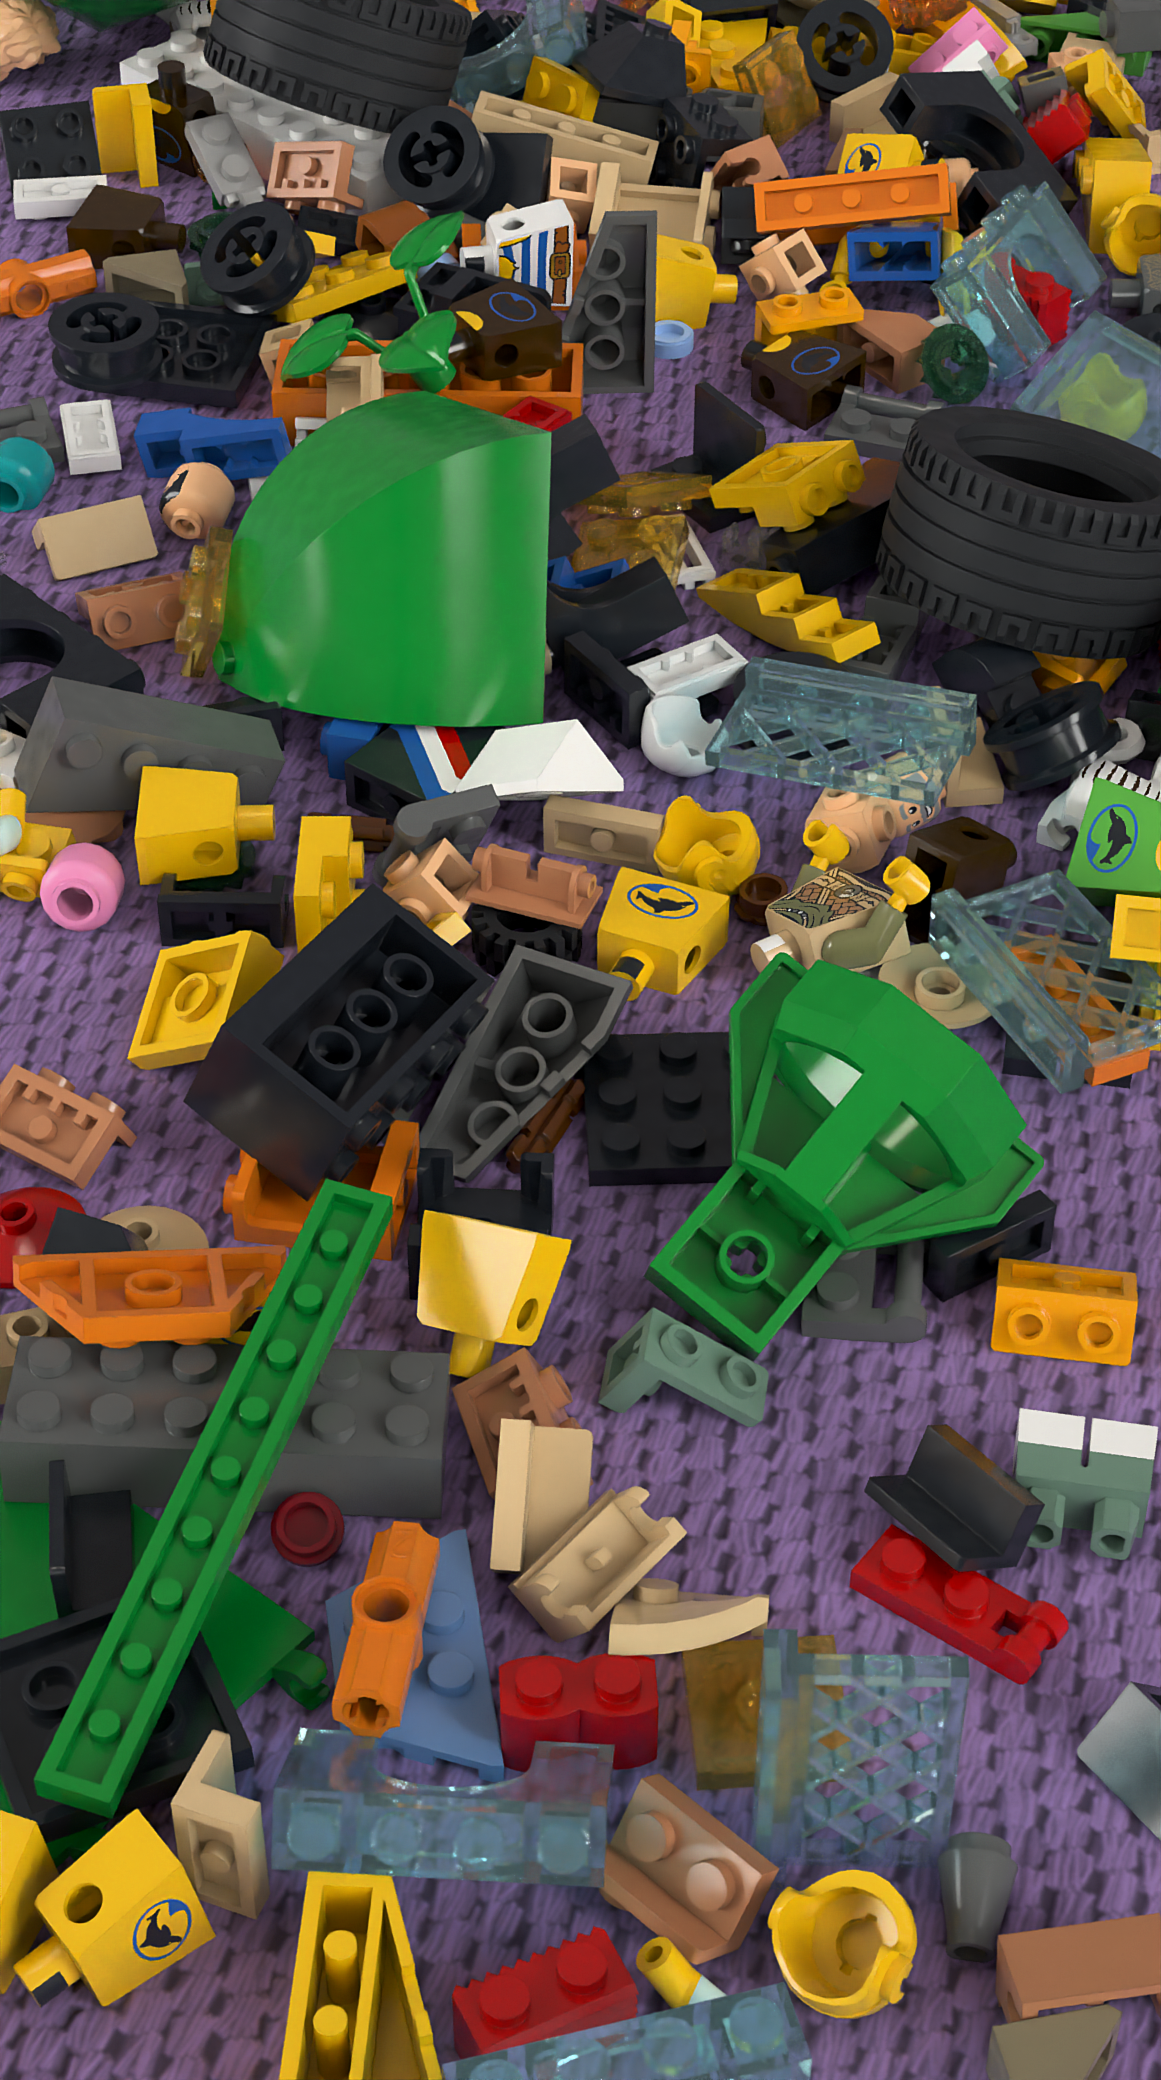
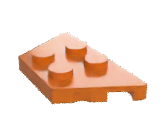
M285 1245L13 1256V1284L15 1288L83 1344L100 1343L105 1347L118 1349L134 1346L140 1341L173 1340L182 1345H200L210 1341L212 1338H230L269 1295L286 1262Z

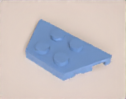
M466 1529L455 1530L439 1539L440 1559L422 1631L423 1659L418 1668L412 1673L400 1726L385 1731L381 1738L354 1736L350 1728L339 1722L342 1741L374 1750L381 1748L393 1749L401 1753L404 1758L434 1766L436 1759L440 1758L478 1769L479 1779L490 1782L504 1781V1763ZM363 1581L325 1601L335 1688L353 1622L352 1594Z

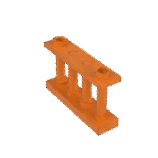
M947 163L754 183L757 233L759 235L770 234V236L776 233L780 241L804 228L813 246L839 244L841 238L848 231L862 224L943 216V228L947 227L959 232L956 182L950 183L949 166Z

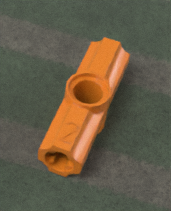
M84 249L29 264L19 258L3 262L0 265V317L15 313L23 319L42 315L51 303L94 292V289L98 287L97 277L89 254Z
M393 1521L391 1527L375 1534L364 1580L356 1587L352 1594L353 1622L332 1699L333 1720L341 1722L350 1728L354 1736L381 1738L385 1731L400 1726L412 1673L418 1668L423 1659L422 1631L440 1559L439 1538L433 1537L424 1531L420 1523Z

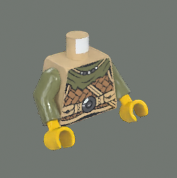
M821 820L812 821L803 833V842L814 853V856L809 865H802L791 892L767 906L765 916L770 936L751 945V957L758 972L761 973L775 955L780 952L787 953L807 970L819 959L857 973L912 953L905 923L908 914L904 912L907 904H916L928 895L930 882L927 875L907 857L899 856L889 864L883 874V881L894 891V893H891L839 867L826 872L829 865L837 864L846 857L850 849L849 841L835 824H831L828 828Z

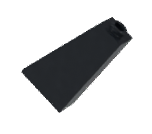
M877 457L867 460L862 464L866 480L863 481L858 491L848 492V499L828 508L826 513L821 516H814V523L804 529L786 532L781 527L763 541L762 546L767 561L766 571L798 573L804 593L818 595L876 563L875 557L882 535V527L900 462Z

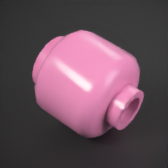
M83 842L67 846L57 852L42 879L40 898L43 909L52 921L68 930L84 932L101 927L113 916L122 898L125 885L122 865L113 853L100 845Z

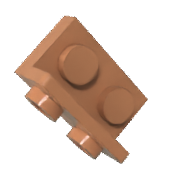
M344 141L275 142L266 198L284 204V208L290 214L299 216L301 205L345 213V210H363L364 199L347 193L355 146Z
M180 571L75 593L79 615L89 620L91 634L99 636L114 650L196 634L203 630L194 578Z
M14 1064L0 1085L1 1149L84 1190L114 1141L129 1148L132 1147L137 1136L122 1121L126 1112L119 1105L95 1092H92L88 1100L73 1093L75 1086L48 1068L42 1067L38 1075Z
M525 1347L452 1388L486 1488L494 1500L501 1418L531 1420L534 1426L582 1429L575 1418H568L565 1406L572 1403L573 1399L559 1371L553 1365L543 1369ZM592 1477L590 1481V1486L594 1485Z
M660 1773L641 1778L610 1844L585 1852L578 1866V1869L599 1886V1892L607 1902L621 1910L632 1913L656 1933L658 1937L668 1938L687 1961L696 1965L740 1948L779 1871L777 1866Z

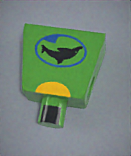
M1095 777L1063 884L1070 903L1115 907L1116 894L1161 898V802L1108 780Z

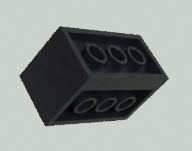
M372 883L220 1027L183 1102L308 1202L323 1186L326 1179L340 1183L345 1180L360 1159L355 1152H358L364 1145L373 1150L384 1139L391 1125L396 1121L392 1114L396 1113L400 1108L409 1113L428 1091L432 1084L427 1079L435 1072L443 1077L455 1065L459 1055L467 1047L459 1041L460 1037L466 1040L480 1025L489 1011L481 1003L495 980Z

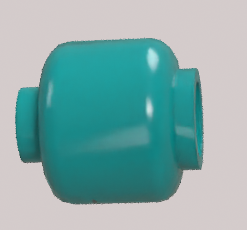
M9 437L0 442V511L14 513L18 510L36 508L54 483L55 467L52 458L43 447L32 440L23 437Z

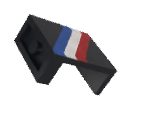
M392 724L344 761L347 805L370 817L387 818L388 825H393L402 807L456 793V787L495 730L508 728L504 726L451 727Z

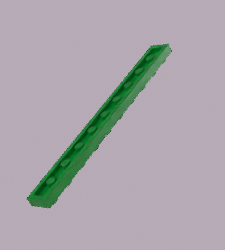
M329 1179L325 1180L34 1777L36 1794L38 1796L107 1818H113L393 1215V1199L391 1196Z

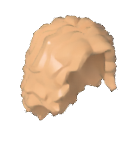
M0 0V82L6 79L15 67L26 70L37 63L39 65L44 64L45 55L48 56L61 51V45L57 40V36L60 33L57 21L55 20L56 14L49 6H45L41 0Z

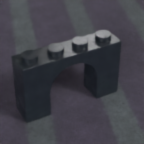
M981 70L901 73L879 109L897 134H911L918 141L945 140L957 143L979 155L994 170L974 172L957 198L958 217L976 241L1042 236L1057 233L1079 200Z
M586 414L551 431L549 524L567 508L621 480L597 430ZM655 556L602 584L590 588H566L556 585L547 579L546 643L551 654L552 670L561 666L564 672V638L580 631L587 633L600 646L607 648L614 658L619 659L689 622L667 574Z
M6 574L0 575V664L31 662L53 668L51 672L0 698L1 729L27 739L52 676L144 695L145 677L141 668L134 660L124 657L107 645L99 636L91 634L72 621L67 614L56 610L40 599L31 589L23 587Z

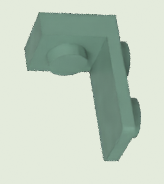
M653 1307L608 1350L598 1403L615 1412L625 1413L643 1395H653L662 1382H665L747 1427H754L763 1419L769 1373L759 1364Z

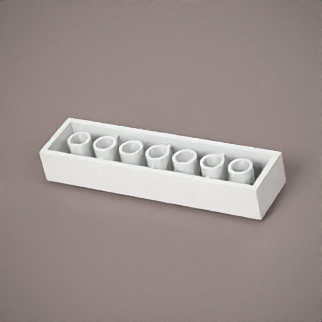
M191 33L175 34L169 41L155 47L141 49L137 52V55L119 62L122 85L149 84L158 79L157 66L159 63L167 60L183 62L185 65L186 83L210 92L214 99L217 115L229 112L259 174L268 181L275 142L344 141L355 146L347 193L364 199L363 210H345V213L361 216L403 201L390 187L383 168L384 151L391 134L355 126L316 114L264 95L233 81L207 64L203 54L206 42L198 39Z

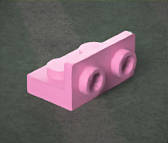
M973 7L909 66L908 70L911 73L943 72L941 70L976 40L988 52L993 63L1009 47L980 12Z

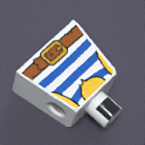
M563 199L552 200L490 216L486 221V245L461 247L460 267L506 279L512 278L517 282L545 289L551 296V306H570L572 301L574 222Z

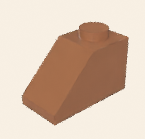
M864 309V320L839 324L837 327V342L867 351L865 372L897 394L944 376L947 334L917 314Z

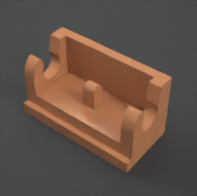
M769 134L725 151L711 170L713 172L714 190L721 191L722 187H754V183L787 180L790 177Z
M1160 1913L998 1935L995 1993L1007 2023L1038 2018V2010L1085 2004L1086 2007L1103 2005L1104 2001L1143 1995H1150L1156 2012L1161 2019Z

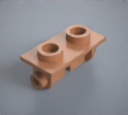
M491 843L487 848L477 847L474 852L472 869L480 873L466 894L465 901L582 929L601 896L603 887L596 885V875L587 873V868L584 865H573L542 857L537 864L538 871L531 870L530 854L503 848L498 844Z

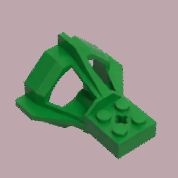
M780 952L775 955L729 1011L732 1165L650 1263L644 1277L734 1351L754 1362L836 1259L844 1256L846 1253L995 1227L1043 1168L1044 1159L1018 1138L1027 1124L983 1057L895 986L819 959L807 970L790 955ZM774 1073L781 1081V1083H779L776 1079L773 1078ZM746 1249L752 1252L757 1257L752 1268L758 1275L752 1276L745 1273L740 1276L733 1272L730 1268L732 1261L727 1256V1252L730 1251L736 1256L742 1255Z

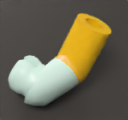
M13 788L0 790V856L17 848L24 836L27 796L24 792Z
M657 1937L645 1943L636 1956L637 1968L676 2015L689 2024L687 2038L692 2047L707 2055L724 2053L731 2046L732 2035L736 2034L740 2028V2017L735 2002L695 1970L668 1938Z

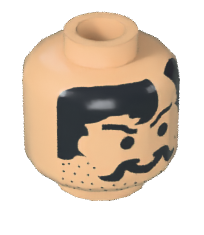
M205 462L182 464L172 473L159 502L160 516L170 530L184 539L214 538L222 531L234 504V487L224 472L215 465Z

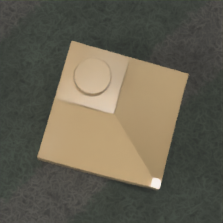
M643 1578L614 1607L610 1622L608 1654L630 1656L692 1650L725 1641L751 1630V1636L767 1637L769 1595L756 1594L743 1597L680 1592L679 1584L674 1581Z

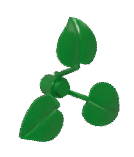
M463 211L440 215L417 225L399 240L390 255L389 262L393 269H404V276L420 318L409 331L404 332L402 336L393 340L385 348L361 330L351 328L354 319L350 314L344 313L327 317L311 326L295 342L285 359L280 379L285 383L288 378L298 379L318 373L339 358L347 347L348 342L358 341L376 354H381L378 362L383 371L387 373L408 374L420 391H428L435 394L445 388L456 375V368L448 359V354L456 330L457 319L450 310H441L428 314L416 281V273L419 267L434 263L449 248L464 220L465 214Z

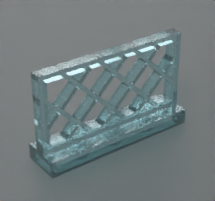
M753 656L745 668L746 686L705 750V764L707 766L934 807L960 756H970L976 745L977 695ZM789 728L795 734L776 741H772L767 736ZM845 738L851 744L850 746L830 752L824 746L825 744ZM753 740L757 747L747 750L729 748L730 746ZM899 749H903L908 754V756L888 762L880 756ZM809 750L814 756L801 761L786 758V756ZM863 760L870 766L859 771L842 768L843 766ZM922 770L928 777L926 783L901 779L900 777Z
M1059 869L967 900L955 888L932 895L928 942L1060 1094L1083 1087L1086 1069L1161 1043V1019L1151 1020L1132 1016L1134 1005L1161 1010V977L1146 961L1110 958L1113 926ZM1054 894L1064 905V909L1058 910L1030 904V902ZM996 915L1013 919L1010 928L986 924L982 917ZM1024 921L1056 928L1053 938L1023 932L1020 931V928ZM1066 930L1093 936L1098 941L1097 947L1063 940ZM1016 947L1028 950V952L1046 955L1043 966L1019 961L1011 952L1012 948ZM1061 957L1088 964L1090 968L1088 974L1084 975L1056 969L1053 966L1056 958ZM1100 967L1126 972L1133 981L1132 984L1098 978L1097 974ZM1046 985L1081 993L1078 1002L1072 1003L1054 999L1045 990ZM1090 994L1125 1002L1122 1013L1087 1006ZM1082 1023L1116 1032L1111 1037L1090 1043L1088 1036L1079 1026Z
M797 1629L763 1630L751 1835L752 1847L779 1868L770 1889H785L787 1865L938 1868L937 1859L941 1853L946 1851L970 1680L968 1657L798 1653ZM815 1685H850L857 1690L835 1701L815 1688ZM914 1687H947V1689L921 1703L905 1693ZM881 1705L897 1715L876 1727L861 1718L862 1715ZM835 1730L852 1739L834 1750H830L816 1741ZM920 1731L935 1740L915 1752L899 1743ZM875 1755L890 1764L872 1775L856 1766ZM830 1779H834L846 1787V1789L829 1798L813 1789ZM914 1780L928 1789L909 1800L895 1791ZM870 1803L884 1811V1813L867 1822L852 1814ZM827 1826L841 1834L835 1839L806 1838ZM910 1828L928 1839V1841L893 1840L890 1837Z

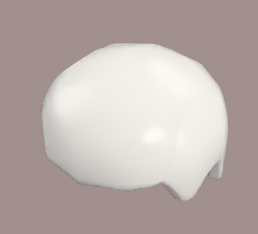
M668 694L652 698L645 708L641 726V747L643 753L653 765L669 774L689 778L712 772L725 757L729 742L722 731V720L718 718L713 723L706 722L700 713V703L695 698Z

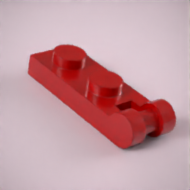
M893 1524L888 1527L851 1570L850 1588L1017 1684L1023 1685L1031 1679L1041 1665V1652L1044 1649L1051 1650L1055 1648L1069 1630V1624L1065 1615L1053 1604L1043 1600H1036L1031 1603L976 1571H957L921 1540ZM1005 1626L1017 1634L1002 1636L998 1632Z

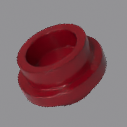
M301 1492L288 1497L278 1506L272 1517L270 1532L276 1550L285 1560L297 1566L312 1567L325 1563L338 1552L344 1540L345 1524L341 1511L330 1498L316 1492Z

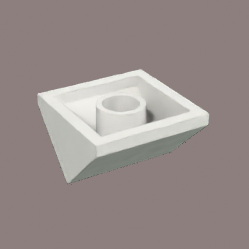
M578 719L495 730L456 787L457 793L492 784L499 801L547 800L549 795L577 797L624 791L623 778Z

